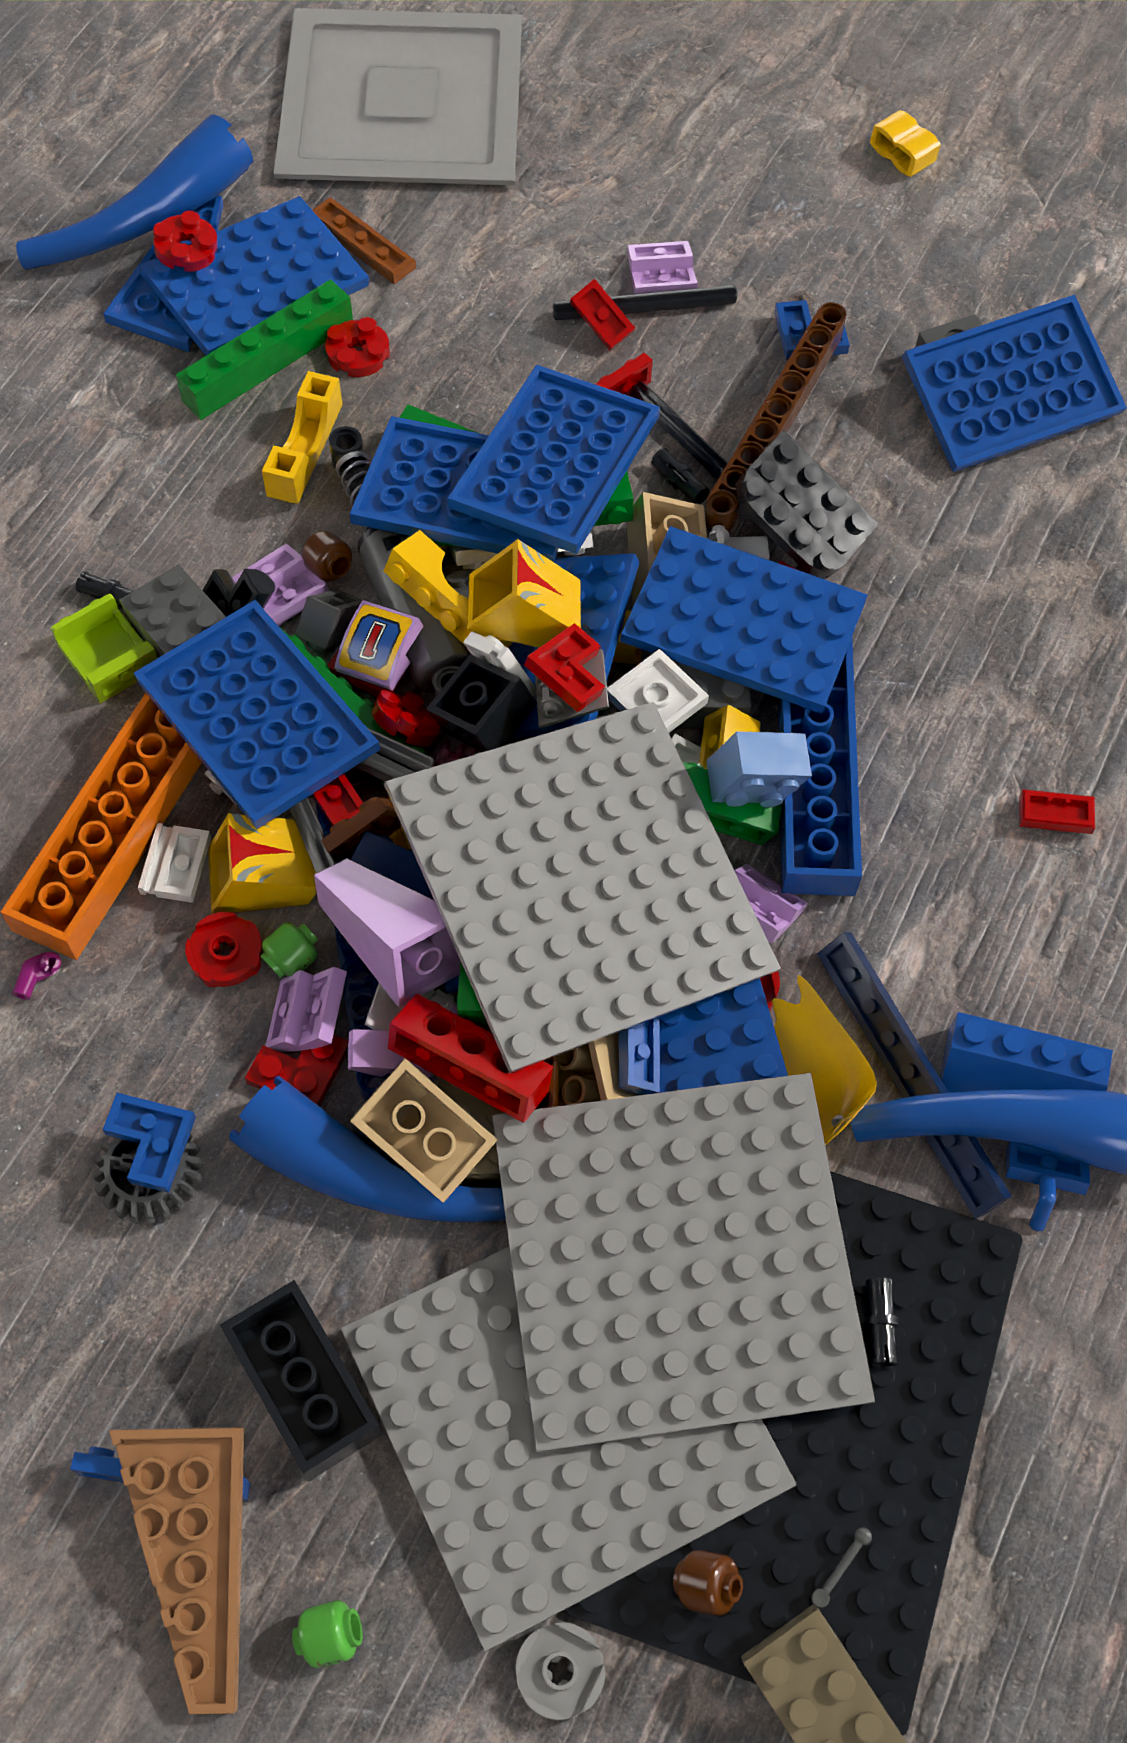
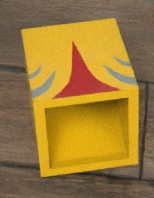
M519 539L469 574L467 629L471 632L486 636L491 635L495 638L539 648L574 623L581 628L580 579Z
M228 813L208 848L211 914L218 912L237 913L309 904L317 893L314 875L317 873L295 820L274 818L256 829L245 815Z

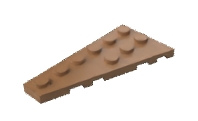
M244 1427L109 1430L113 1446L116 1445L122 1467L120 1471L124 1486H127L135 1513L133 1518L152 1585H155L162 1608L160 1613L164 1627H167L175 1654L173 1659L188 1713L233 1714L238 1710Z

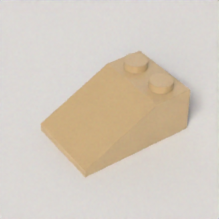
M406 1058L400 1062L349 1120L443 1203L497 1141L491 1133Z

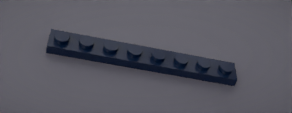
M843 932L820 950L817 955L902 1098L947 1093L946 1087L851 932ZM959 1135L926 1136L974 1219L983 1217L1012 1198L976 1137Z

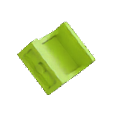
M111 594L92 601L88 606L70 616L63 617L50 628L58 648L100 704L137 683L134 672L158 659L155 649L148 640L143 642L120 612L116 600Z

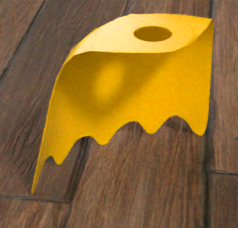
M798 975L797 983L801 992V1001L799 1004H793L782 999H773L772 1004L776 1017L774 1029L788 1076L811 1073L824 1143L827 1145L851 1122L876 1092L877 1082L872 1068L857 1045L812 986L802 976ZM836 1115H842L843 1118L833 1126V1118ZM845 1120H847L846 1123H845L837 1132H835V1131L837 1130V1128H838Z

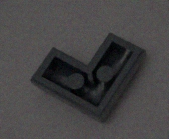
M214 569L202 591L227 617L254 600L264 609L275 591V584L267 574L257 569H244L236 583L228 571Z

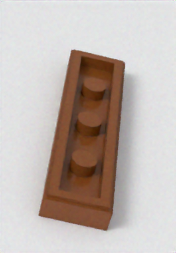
M329 197L312 209L343 247L391 283L396 284L416 269L415 259L333 198Z

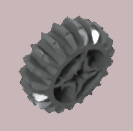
M191 1133L169 1193L160 1191L153 1194L155 1189L132 1184L135 1188L133 1196L120 1190L117 1179L118 1172H123L128 1176L136 1153H129L139 1147V1143L113 1137L115 1140L112 1143L101 1141L100 1147L106 1154L94 1156V1162L100 1168L92 1171V1178L95 1182H99L95 1187V1191L99 1197H105L103 1200L104 1206L108 1210L115 1208V1214L118 1218L123 1219L129 1214L132 1223L138 1224L143 1214H145L148 1223L154 1224L156 1213L161 1212L165 1219H170L171 1212L169 1208L175 1205L177 1209L184 1210L186 1207L181 1199L183 1196L195 1198L196 1192L189 1184L201 1183L202 1176L196 1170L203 1167V1160L201 1157L196 1156L200 1152V1148L197 1142H190L192 1139Z

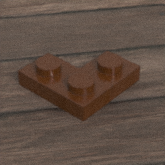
M380 797L371 798L359 807L360 812L351 819H343L334 824L329 830L331 833L321 840L326 851L330 854L344 856L359 845L365 831L373 834L381 833L389 837L399 830L402 825L391 800Z

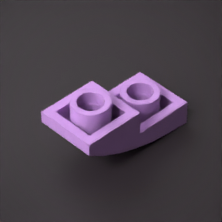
M353 1029L349 1032V1070L383 1077L390 1072L392 1073L405 1058L387 1049L389 1031ZM409 1061L427 1078L432 1076L431 1072Z

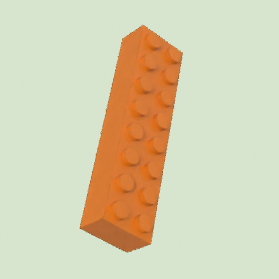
M146 693L1 910V914L12 932L74 960L79 958L150 846L157 823L163 824L202 763Z

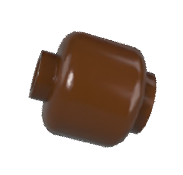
M319 531L307 539L303 546L301 557L309 571L328 582L335 581L348 573L351 567L352 550L346 542L329 531Z
M703 1550L692 1551L678 1563L674 1572V1590L683 1606L691 1611L721 1616L728 1613L742 1595V1577L739 1575L738 1568L733 1559L724 1554Z

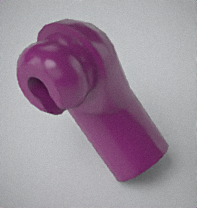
M50 951L27 959L22 965L12 995L22 1000H30L36 983L53 976L59 971L62 962L60 956Z

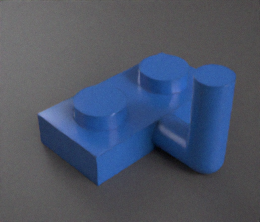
M1009 1141L1006 1148V1177L1039 1185V1198L1029 1221V1226L1035 1231H1043L1056 1201V1189L1086 1195L1090 1186L1089 1164L1064 1155Z

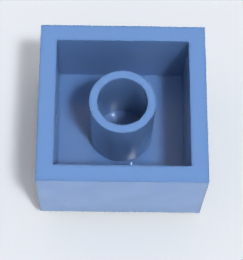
M736 731L706 760L712 802H726L728 806L732 807L742 806L747 803H760L762 807L780 805L788 795L797 791L799 786L812 776L806 736L801 733Z

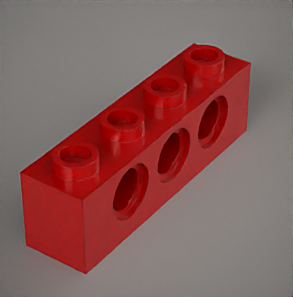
M417 993L390 1022L387 1049L522 1123L526 1122L549 1092L554 1066L543 1060L509 1073L492 1033L477 1026L471 1020L464 1019L443 1008L439 1003L430 1001Z

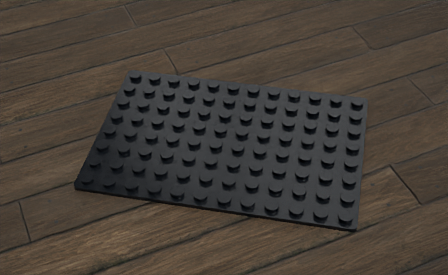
M830 1171L875 1402L762 1419L797 1484L795 1487L567 1608L566 1612L569 1616L757 1685L744 1665L741 1656L813 1605L811 1601L812 1593L817 1589H822L855 1541L856 1530L865 1527L872 1534L871 1542L868 1545H862L829 1593L830 1601L828 1605L818 1609L903 1736L907 1733L1021 1250L1022 1237L1017 1232ZM880 1278V1283H883V1278L892 1280L893 1315L898 1317V1327L894 1329L898 1365L893 1367H883V1363H880V1367L870 1365L869 1329L865 1328V1318L868 1316L867 1287L865 1285L867 1279ZM703 1550L724 1554L735 1562L739 1575L743 1580V1591L740 1599L734 1603V1606L728 1613L721 1616H713L691 1611L681 1603L674 1590L673 1577L678 1563L690 1552Z

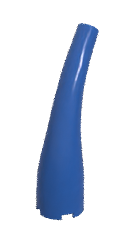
M215 114L209 115L146 178L113 204L71 226L18 241L16 250L22 267L28 270L92 255L153 230L155 224L169 217L181 215L185 211H193L213 200L248 170L249 166L253 163V155L244 138L237 141L228 131L231 127L228 121Z
M280 1076L275 1077L273 1083L276 1084V1087L273 1090L264 1085L243 1109L239 1117L246 1123L241 1132L239 1133L235 1129L230 1132V1141L258 1162L310 1189L352 1205L386 1214L429 1221L494 1222L506 1220L502 1187L473 1188L458 1186L443 1203L408 1172L366 1143Z
M1006 1089L936 1093L865 1105L851 1120L852 1131L858 1142L930 1135H959L1022 1143L1064 1155L1097 1168L1127 1175V1094L1114 1091Z

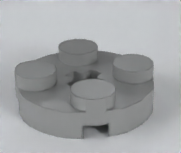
M561 1622L546 1625L536 1630L524 1641L517 1656L515 1666L517 1687L529 1708L544 1718L556 1721L574 1719L590 1709L602 1691L605 1681L603 1655L595 1639L586 1630L577 1625ZM561 1658H566L570 1661L568 1670L573 1673V1677L570 1681L563 1679L559 1685L551 1682L553 1674L547 1669L551 1661L559 1663Z

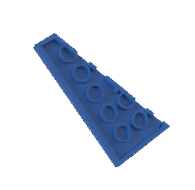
M218 195L213 200L193 210L199 214L201 219L211 224L216 232L219 228L224 206L222 196ZM181 241L180 243L189 244V243H191V242H190V241ZM153 244L103 313L105 321L108 324L190 353L193 339L140 274L141 264L157 258Z

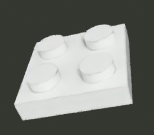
M660 649L607 688L608 700L620 711L654 702L668 733L705 706L709 695Z

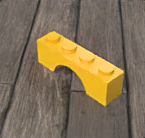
M311 371L307 372L297 394L295 418L290 435L283 447L273 445L262 469L267 497L295 504L299 503L343 405L339 378Z
M419 530L392 549L383 572L408 593L418 605L438 619L446 630L450 631L463 643L471 633L467 629L469 598L459 594L448 584L442 572V560L445 552ZM496 638L507 648L513 643L512 641Z

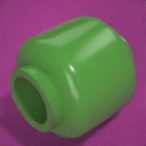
M285 922L263 941L262 948L264 953L261 957L280 978L284 975L290 977L299 970L303 971L316 960L318 953L313 944L318 939L304 923L297 928L293 923Z
M340 1600L312 1606L303 1610L298 1621V1627L294 1628L292 1632V1642L298 1656L303 1655L308 1665L314 1668H322L348 1661L354 1656L357 1646L361 1645L363 1634L359 1615L354 1608L349 1609L347 1604Z

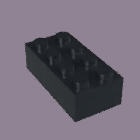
M295 1280L220 1325L308 1482L383 1435L380 1425Z

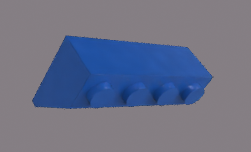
M958 1012L948 1029L940 1079L948 1092L1006 1089H1086L1106 1091L1113 1050Z

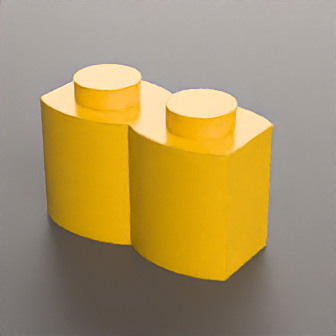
M901 110L874 125L870 144L877 153L884 158L890 159L901 173L910 177L935 162L941 146L933 133L919 127L911 115Z

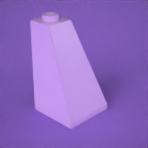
M345 859L314 875L318 904L396 1005L401 1007L407 1004L416 993L423 995L459 975L460 958L434 900L349 859Z

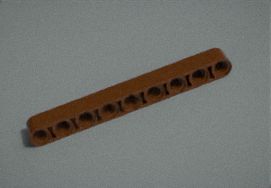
M827 302L820 306L708 496L705 510V523L708 531L711 532L712 528L716 525L724 526L728 532L733 528L739 518L736 511L740 509L736 498V488L734 487L736 481L783 430L788 433L841 341L847 316L845 308L839 303Z

